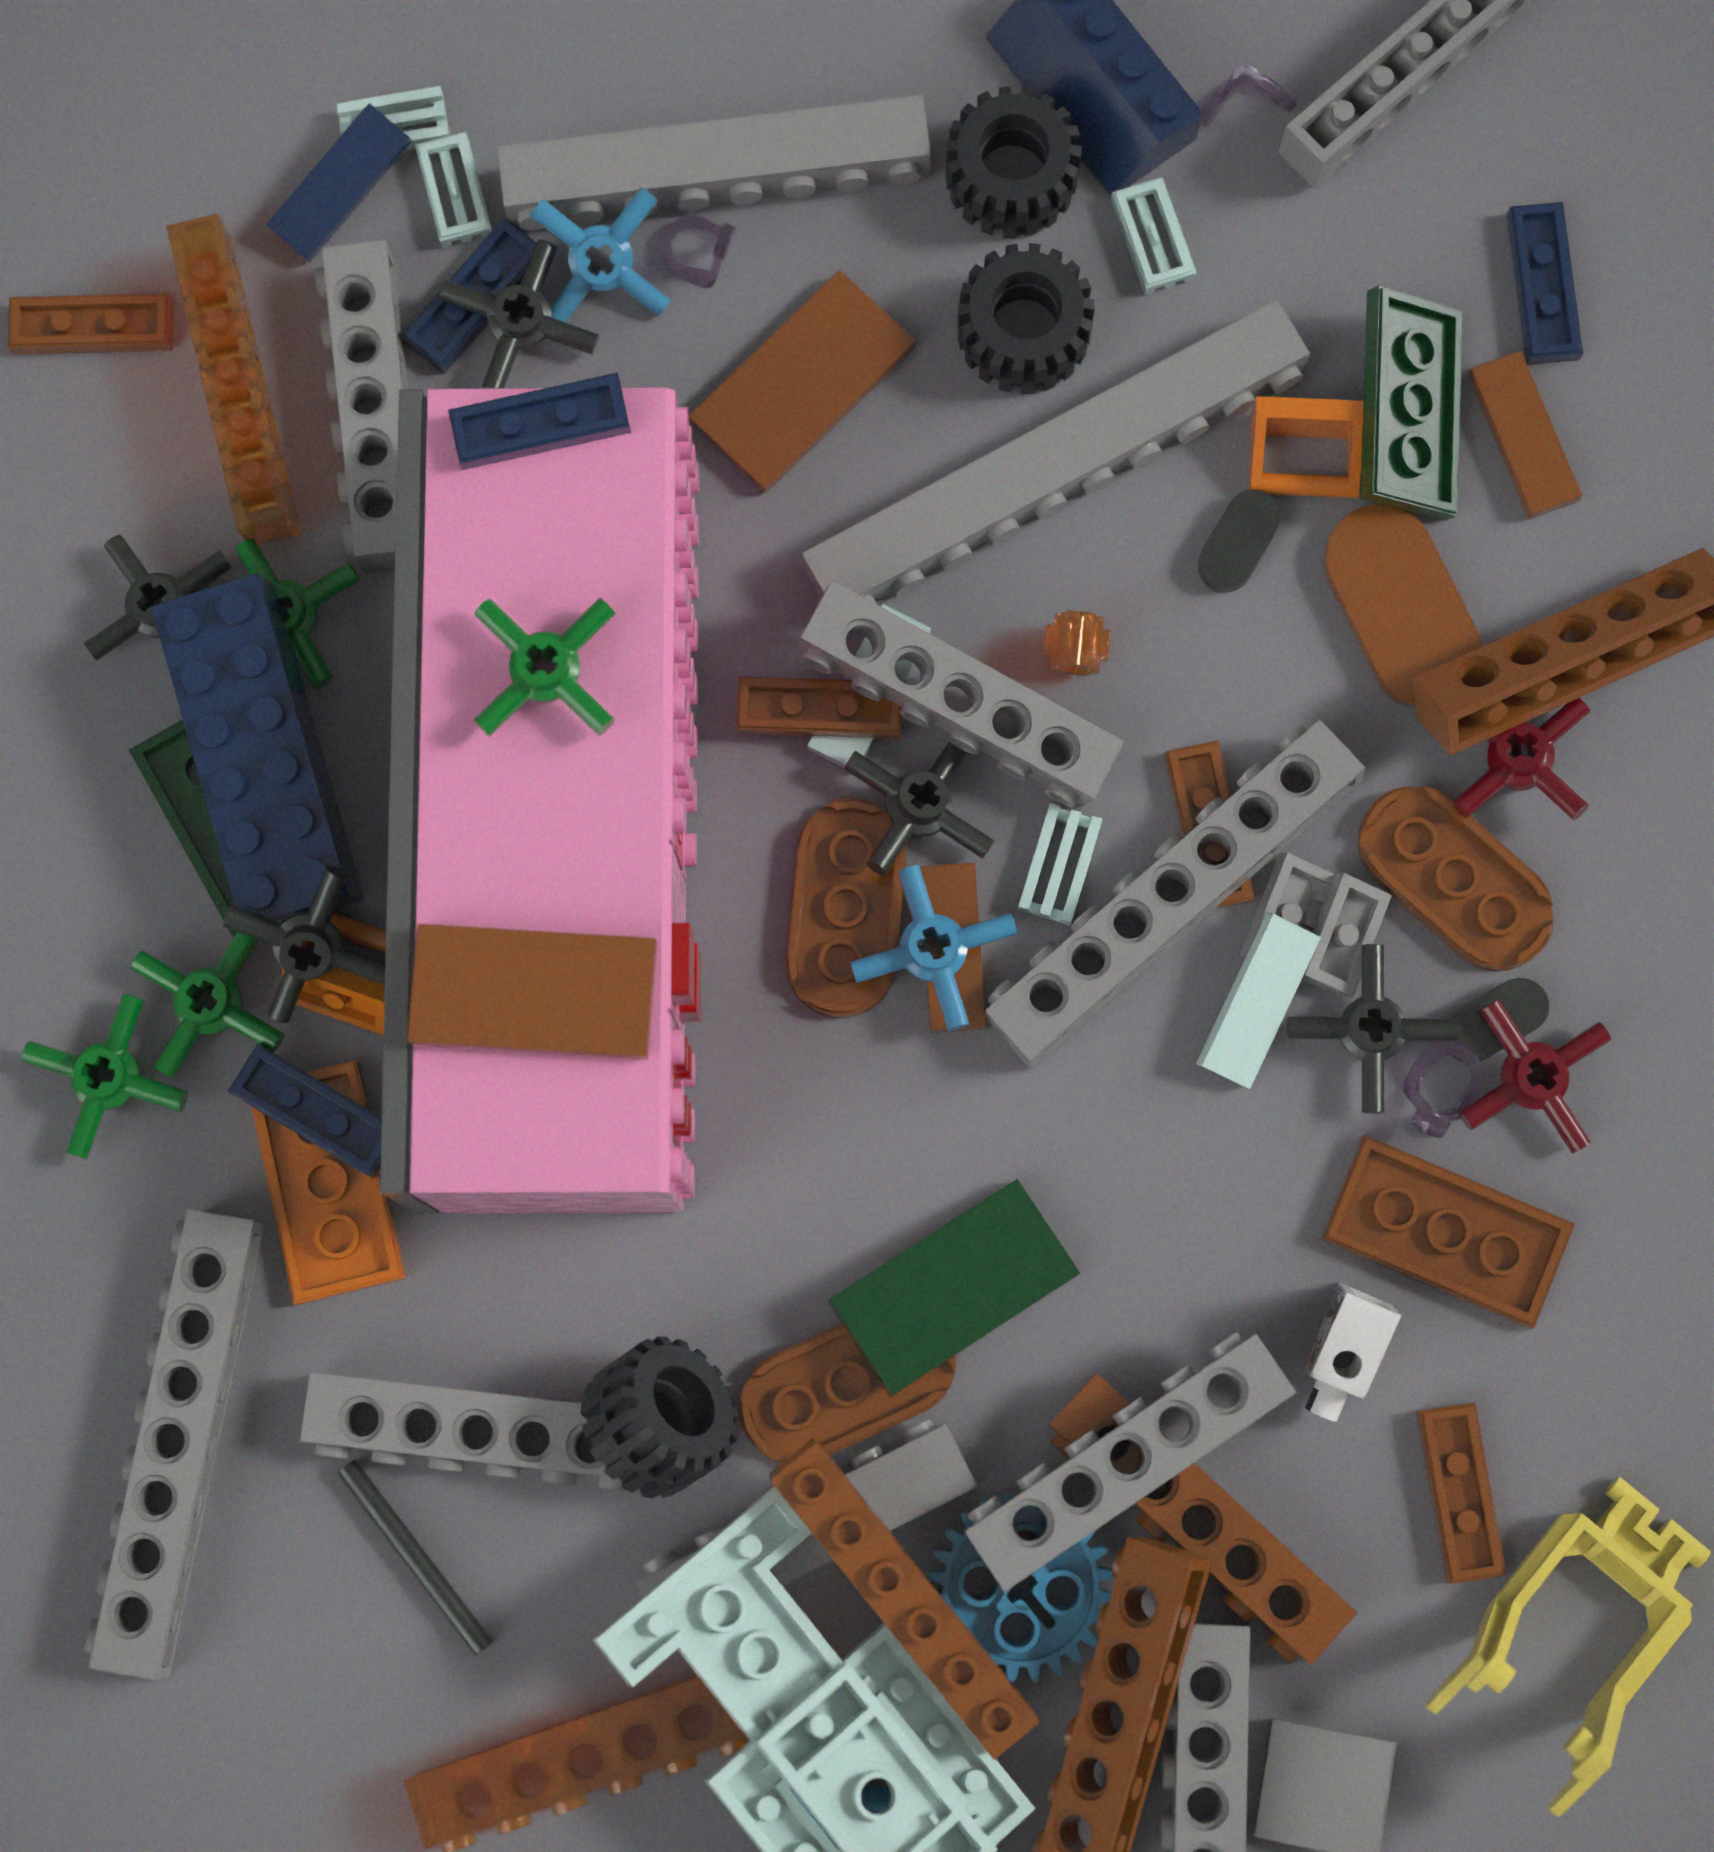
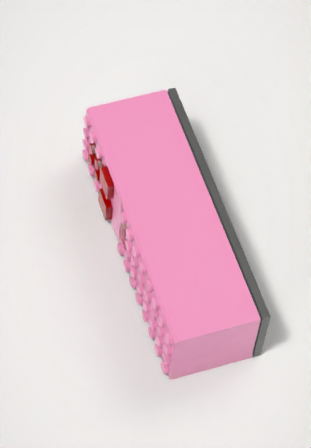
M544 388L428 389V396L424 395L422 389H399L380 1193L416 1214H438V1210L444 1214L684 1212V1199H694L695 1167L691 1165V1159L687 1158V1153H684V1143H695V1109H692L691 1102H688V1096L685 1095V1087H695L696 1082L695 1053H692V1047L688 1045V1037H685V1022H701V951L698 943H694V932L691 923H686V885L684 882L686 881V867L697 866L696 834H686L687 813H697V780L694 779L693 767H690V759H697L698 754L697 726H694V714L691 712L690 705L698 704V676L694 670V658H691V652H698V620L695 619L694 604H691V599H698L699 594L698 566H695V552L692 550V547L699 546V519L695 510V497H692V495H699V463L696 462L695 444H692V427L689 426L688 407H678L676 392L670 388H622L631 433L462 470L458 460L448 409ZM599 597L602 598L614 610L616 615L577 652L580 660V675L577 682L615 718L613 725L604 734L598 736L561 699L545 703L528 699L490 737L487 736L475 724L473 719L512 683L509 673V660L512 651L474 615L477 608L484 601L491 598L528 635L537 632H553L561 635ZM541 659L534 664L536 672L543 670L548 675L556 669L553 662L546 664ZM418 924L656 938L657 953L649 1058L634 1059L410 1045L407 1042Z

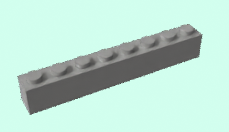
M923 95L497 146L503 203L508 221L516 227L530 231L545 228L530 216L542 198L569 220L578 224H592L602 220L604 216L621 214L640 187H643L658 199L647 215L650 216L660 209L678 207L683 211H698L708 207L710 203L731 201L738 205H748L760 201L762 197L783 194L788 198H804L812 195L816 190L837 188L843 192H855L866 188L868 184L890 182L898 186L910 185L918 182L923 177H930L931 152Z

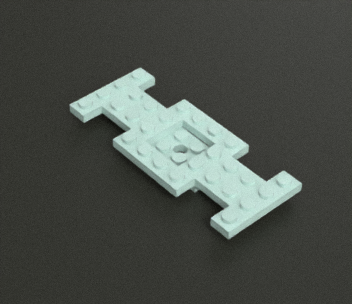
M775 1486L593 1639L630 1687H634L675 1650H678L746 1735L749 1741L704 1781L761 1852H840L789 1788L794 1791L841 1852H996L997 1848L995 1845L1035 1809L999 1762L990 1756L885 1624L880 1625L842 1660L839 1658L770 1571L775 1564L812 1534ZM881 1778L888 1784L891 1798L888 1806L883 1811L872 1814L862 1805L861 1791L869 1780Z

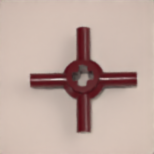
M1577 698L1566 703L1540 727L1522 723L1487 739L1490 743L1487 752L1489 770L1452 801L1456 811L1464 818H1468L1504 786L1515 791H1526L1536 786L1573 821L1578 819L1587 810L1589 804L1552 771L1555 763L1553 744L1590 713L1586 703L1581 698Z
M1499 999L1479 1010L1508 1055L1501 1068L1502 1084L1459 1111L1460 1118L1466 1127L1473 1130L1515 1103L1529 1110L1543 1109L1572 1154L1590 1144V1139L1564 1101L1563 1096L1569 1085V1067L1611 1041V1036L1605 1026L1597 1022L1555 1049L1541 1042L1527 1043ZM1539 1066L1544 1077L1538 1079L1539 1085L1531 1086L1526 1075L1533 1072L1530 1068Z

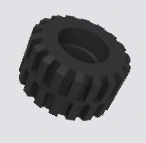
M1011 86L999 87V95L992 98L988 91L978 95L977 107L975 108L970 103H967L960 110V121L954 120L949 130L945 179L947 189H951L950 200L955 209L963 207L964 220L970 225L977 220L981 221V231L992 235L994 229L997 228L1004 230L1003 238H1015V230L1024 229L1025 235L1028 237L1037 234L1038 224L1041 222L1048 229L1057 222L1058 211L1065 214L1071 205L1072 194L1075 195L1081 161V146H1078L1080 135L1077 126H1069L1071 115L1064 107L1057 111L1054 110V98L1045 93L1041 99L1034 98V89L1022 87L1021 94H1011ZM1019 146L1034 153L1041 161L1043 167L1028 178L1008 180L1000 178L989 171L982 160L997 148Z
M1017 243L1007 245L1005 255L1001 257L995 250L985 256L984 268L975 264L969 272L968 283L963 282L960 291L957 321L958 343L960 350L965 349V361L970 369L977 366L980 367L979 378L985 383L989 384L995 378L999 380L998 390L1010 393L1012 385L1021 386V395L1033 394L1034 385L1037 384L1042 385L1044 392L1055 388L1058 376L1066 381L1074 374L1075 363L1081 365L1086 356L1087 345L1090 343L1095 308L1094 299H1090L1091 286L1087 277L1079 279L1080 267L1073 260L1066 265L1062 263V252L1052 248L1049 255L1040 253L1041 244L1029 243L1028 251H1019ZM1030 300L1046 307L1054 316L1057 324L1048 333L1040 337L1021 339L1003 331L993 316L1001 307L1010 302Z
M657 1336L652 1341L648 1338L640 1342L593 1376L594 1380L587 1384L584 1391L587 1400L581 1403V1415L587 1419V1423L582 1426L584 1437L591 1439L593 1448L590 1451L595 1460L601 1459L606 1466L604 1472L612 1480L618 1477L622 1481V1488L631 1493L639 1489L642 1496L653 1499L659 1494L662 1498H666L682 1491L728 1459L733 1452L731 1445L737 1442L739 1431L733 1425L739 1420L738 1409L731 1404L730 1399L734 1395L730 1386L724 1385L720 1378L723 1374L716 1365L712 1367L706 1361L707 1356L698 1348L691 1351L688 1343L676 1339L671 1343L667 1336Z

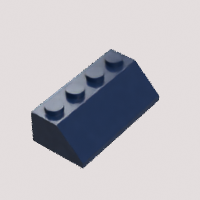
M1015 0L986 34V40L1024 87L1034 89V98L1041 99L1045 93L1055 99V111L1062 107L1071 115L1069 126L1076 125L1080 135L1078 146H1081V160L1110 197L1112 192L1130 187L1197 140L1203 112L1113 0Z

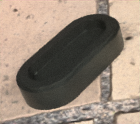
M1246 490L1231 500L1204 545L1198 560L1199 575L1209 588L1226 593L1236 591L1247 583L1274 538L1280 524V508L1272 496L1260 490Z
M1514 978L1460 1008L1448 1018L1459 1019V1040L1443 1041L1446 1050L1456 1060L1469 1064L1482 1062L1503 1050V1046L1479 1011L1497 999L1501 1001L1523 1037L1532 1033L1545 1022L1549 1013V1000L1544 989L1530 979Z

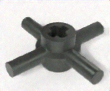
M537 240L521 284L508 286L500 290L495 296L447 279L443 284L440 300L486 316L490 332L498 341L481 386L483 389L504 388L518 350L534 347L543 341L544 338L591 355L595 351L599 334L552 318L550 305L541 293L557 251V246L549 241ZM521 310L528 312L529 318L522 317L519 324L511 323L510 316L517 317Z
M122 535L110 538L104 544V549L131 585L125 598L126 614L85 641L84 645L97 661L138 632L148 637L160 638L151 609L152 603L159 598H162V603L196 593L232 568L221 551L218 550L179 578L166 573L149 574Z
M948 742L928 772L919 771L898 778L856 750L854 751L844 770L887 797L886 810L892 822V826L867 861V866L873 872L885 875L910 837H928L939 831L983 859L995 840L952 813V797L946 786L968 752ZM917 800L925 804L922 809L914 806Z
M326 867L309 911L293 914L281 923L232 905L228 909L222 926L273 944L274 956L285 970L268 1012V1016L276 1022H289L306 980L322 976L333 969V967L382 985L385 984L386 962L342 946L339 930L330 921L348 876L344 870L338 867ZM302 940L313 942V950L303 949L301 947Z
M1365 944L1362 945V997L1351 1002L1341 1017L1288 1016L1287 1034L1288 1039L1341 1040L1348 1053L1362 1061V1113L1382 1114L1384 1113V1061L1393 1057L1401 1049L1405 1041H1458L1459 1019L1405 1018L1399 1006L1392 1000L1384 997V945ZM1368 1016L1376 1017L1377 1026L1386 1027L1387 1033L1382 1032L1378 1042L1370 1041L1368 1032L1359 1031L1358 1025H1364Z

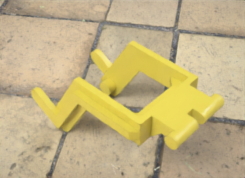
M1620 1476L1615 1478L1606 1489L1605 1494L1613 1500V1503L1596 1524L1583 1513L1559 1514L1486 1607L1470 1654L1432 1693L1425 1704L1427 1709L1433 1714H1437L1465 1684L1474 1693L1488 1685L1498 1694L1510 1683L1516 1670L1505 1660L1521 1611L1563 1556L1583 1555L1645 1606L1648 1628L1589 1702L1583 1726L1578 1727L1564 1745L1563 1749L1574 1757L1570 1771L1574 1776L1554 1795L1548 1804L1547 1809L1556 1817L1563 1815L1611 1767L1625 1706L1692 1622L1690 1608L1693 1604L1674 1589L1678 1576L1688 1562L1698 1569L1711 1554L1707 1547L1671 1518L1656 1533L1652 1531L1648 1526L1660 1509Z

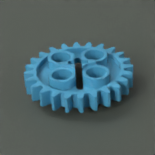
M1003 1491L1002 1504L1012 1498L1008 1491ZM985 1497L980 1499L981 1505L988 1501ZM1031 1505L1021 1507L1013 1517V1530L1016 1533L1020 1530L1028 1529L1040 1536L1045 1529L1043 1513ZM963 1509L960 1515L966 1527L965 1529H967L973 1523L967 1515L969 1512ZM945 1527L944 1534L953 1545L951 1549H933V1556L945 1565L944 1569L928 1571L927 1577L930 1581L942 1585L943 1590L939 1591L940 1594L997 1665H1006L1007 1677L1014 1683L1019 1667H1027L1032 1681L1038 1682L1040 1665L1047 1663L1050 1669L1059 1676L1061 1675L1059 1657L1066 1654L1070 1659L1079 1664L1082 1659L1076 1644L1082 1640L1087 1644L1097 1645L1098 1640L1089 1627L1091 1623L1097 1624L1100 1610L1097 1609L1098 1603L1109 1602L1112 1594L1111 1591L1101 1588L1099 1582L1108 1580L1113 1577L1112 1568L1096 1566L1095 1563L1108 1552L1106 1546L1094 1545L1088 1547L1086 1544L1095 1531L1033 1572L1031 1575L1035 1578L1030 1582V1587L1037 1600L1054 1618L1055 1625L1051 1628L1046 1627L1021 1594L1017 1593L1009 1597L1007 1593L1010 1589L1004 1592L997 1581L993 1590L984 1596L972 1595L965 1589L963 1581L968 1571L974 1567L983 1566L987 1568V1566L967 1538L964 1530L959 1532L954 1528ZM1057 1576L1070 1577L1077 1583L1076 1595L1066 1605L1052 1604L1045 1596L1047 1584ZM1019 1612L1027 1615L1032 1620V1630L1027 1638L1022 1641L1013 1642L1002 1636L1000 1626L1007 1615Z

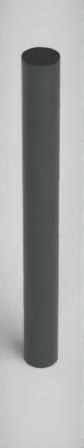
M354 1459L337 1472L338 1476L472 1653L476 1656L494 1641L358 1462Z

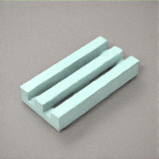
M441 86L336 104L340 119L341 135L351 125L352 120H355L370 103L399 129L436 121V127L404 132L412 140V143L406 150L415 149V144L450 136Z
M462 132L415 144L441 247L452 246V241L460 239L462 243L473 241L472 236L482 234L483 238L487 237L492 228L467 133ZM458 147L478 220L472 222L467 220L450 154V149ZM438 152L457 221V226L449 228L447 227L429 157L430 154Z
M1163 177L1112 192L1111 202L1144 296L1154 293L1155 288L1164 286V289L1174 287L1175 283L1184 280L1185 283L1195 280L1197 272ZM1146 195H1154L1179 267L1171 269L1145 197ZM1133 200L1159 272L1157 274H1152L1127 201Z
M1049 804L1019 902V911L1071 926L1101 827L1102 818L1095 816L1090 818L1081 815L1082 812L1072 809L1067 811L1060 809L1059 805ZM1056 821L1065 823L1066 828L1043 903L1032 902ZM1078 827L1088 831L1064 911L1053 908Z

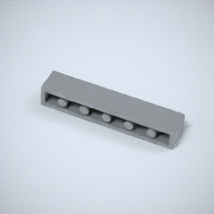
M929 1419L900 1434L904 1443L903 1446L884 1455L878 1445L849 1460L853 1471L846 1474V1477L890 1531L977 1487L947 1424L935 1429ZM726 1524L695 1538L694 1540L698 1548L700 1549L726 1527ZM810 1534L775 1564L770 1571L779 1583L784 1586L833 1561V1559L816 1537ZM674 1550L644 1564L643 1568L647 1576L635 1582L641 1596L644 1597L695 1552L678 1560Z

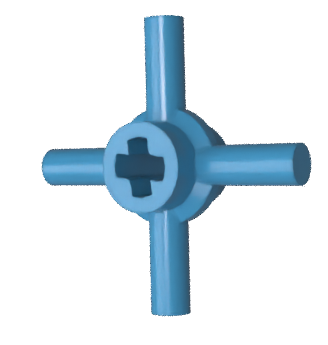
M640 187L611 227L595 225L584 230L542 198L530 216L570 247L568 262L573 274L572 279L550 306L552 318L566 322L590 290L607 291L618 286L657 317L665 310L671 300L631 269L633 253L628 240L658 201L650 192ZM604 244L612 249L609 259L615 266L609 271L602 266L601 270L597 272L589 266L592 256L587 252V249L593 245L599 250L601 245Z
M914 865L904 868L898 874L913 921L903 932L900 947L850 962L855 981L859 983L907 968L915 977L933 982L948 1031L964 1028L969 1025V1021L954 975L963 966L967 949L1016 935L1017 929L1011 913L961 928L952 919L934 914L920 866ZM928 937H934L937 944L947 943L949 946L943 948L942 958L933 960L930 952L920 953L918 949L925 948V939Z

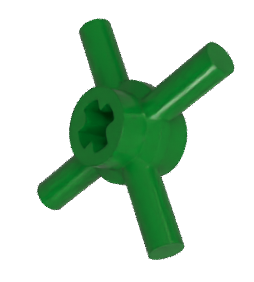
M255 538L241 542L235 549L249 574L257 573L273 583L280 605L288 604L292 607L286 610L290 618L285 623L294 654L314 688H320L332 681L333 676L309 634L312 632L317 621V606L360 581L355 569L348 562L305 588L294 581H278Z
M599 597L561 635L553 632H537L528 635L491 598L484 601L477 608L474 615L512 651L509 660V673L512 683L473 719L475 724L487 736L490 737L528 699L544 703L561 699L598 736L604 734L613 725L615 718L577 682L580 675V660L577 652L616 615L614 610L602 598ZM541 659L546 664L553 662L556 669L548 675L543 670L536 672L534 664Z
M237 932L216 968H201L188 975L182 974L143 950L137 954L132 962L131 970L174 994V1010L181 1022L153 1068L173 1079L200 1034L213 1035L229 1027L272 1053L279 1048L285 1034L241 1008L242 996L239 986L235 982L236 976L259 939ZM204 992L218 1000L216 1006L211 1011L198 1003L200 996Z
M123 994L105 1043L89 1046L78 1056L33 1041L26 1043L22 1053V1062L69 1076L75 1095L83 1102L65 1153L87 1160L104 1111L124 1105L131 1097L178 1112L183 1111L188 1099V1091L139 1076L137 1062L132 1054L127 1051L144 1000ZM110 1069L115 1072L111 1083L95 1081L99 1070L108 1071Z

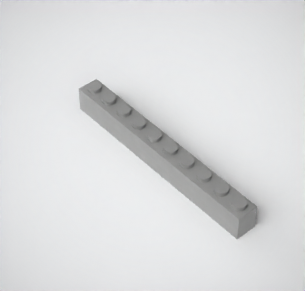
M1277 299L802 553L803 570L819 598L831 580L877 604L876 601L893 592L897 596L905 595L924 583V575L941 566L945 571L960 566L973 555L971 550L988 541L992 545H997L1010 539L1019 532V525L1034 516L1037 515L1040 520L1055 515L1068 504L1066 499L1083 490L1087 494L1100 491L1115 479V473L1131 464L1134 469L1150 464L1162 454L1161 448L1179 439L1181 444H1185L1195 440L1209 429L1208 423L1225 414L1228 419H1232L1245 413L1253 407L1256 396H1260L1273 389L1275 394L1288 390L1303 378L1302 373L1304 372L1310 352Z

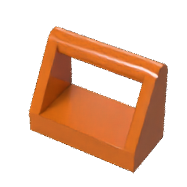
M1256 396L1250 415L1249 490H1260L1269 495L1358 498L1362 463L1363 400ZM1265 436L1347 439L1346 476L1263 473Z
M333 912L330 921L337 927L342 939L386 953V930ZM302 940L301 947L303 949L313 950V942ZM333 967V969L322 976L305 981L296 1003L297 1006L384 1036L385 984L382 985Z

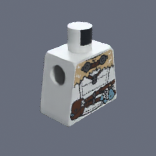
M1340 1282L1338 1283L1305 1368L1309 1376L1317 1380L1305 1409L1323 1418L1337 1422L1349 1393L1364 1399L1401 1318V1314L1392 1304ZM1342 1351H1352L1355 1353L1350 1366L1346 1368L1333 1366L1334 1359L1338 1353Z

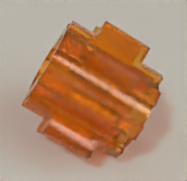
M1069 610L1063 613H1056L1054 625H1046L1043 656L1051 658L1050 669L1064 675L1087 676L1098 674L1100 663L1108 662L1111 630L1103 629L1104 618L1087 611Z

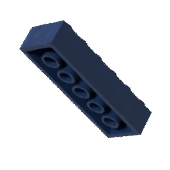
M256 573L151 606L235 907L279 923L293 914L309 911L327 866L338 867L348 874L335 909L364 900L275 585Z

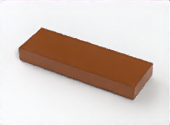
M169 293L9 297L8 349L12 354L172 351L173 299Z
M1522 351L1471 368L1468 377L1528 520L1579 502L1582 498L1581 491Z
M738 676L737 734L811 737L814 735L901 739L902 715L899 711L902 707L884 697L880 701H875L861 695L851 687L853 680Z
M1219 740L1164 752L1182 838L1199 825L1195 818L1210 802L1218 797L1225 802L1231 797ZM1210 842L1197 851L1199 858L1204 863L1212 866L1220 865L1229 858L1225 847L1215 842ZM1250 878L1237 891L1222 901L1216 909L1254 902L1255 897Z
M975 863L920 866L934 914L952 919L961 928L979 923ZM934 937L926 938L925 952H930L933 960L942 958L943 948L949 947L947 943L937 944ZM980 945L967 949L965 962L954 975L969 1021L968 1026L954 1031L986 1030ZM927 981L930 1033L953 1032L947 1029L933 982Z
M1476 1403L1416 1411L1446 1583L1453 1584L1507 1575Z

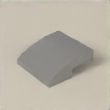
M1289 852L1281 853L1278 855L1240 955L1247 956L1266 913H1274L1321 937L1301 981L1346 997H1353L1362 975V945L1374 944L1392 895L1346 873L1333 874Z
M1273 1719L1254 1837L1323 1852H1380L1397 1742L1283 1719Z

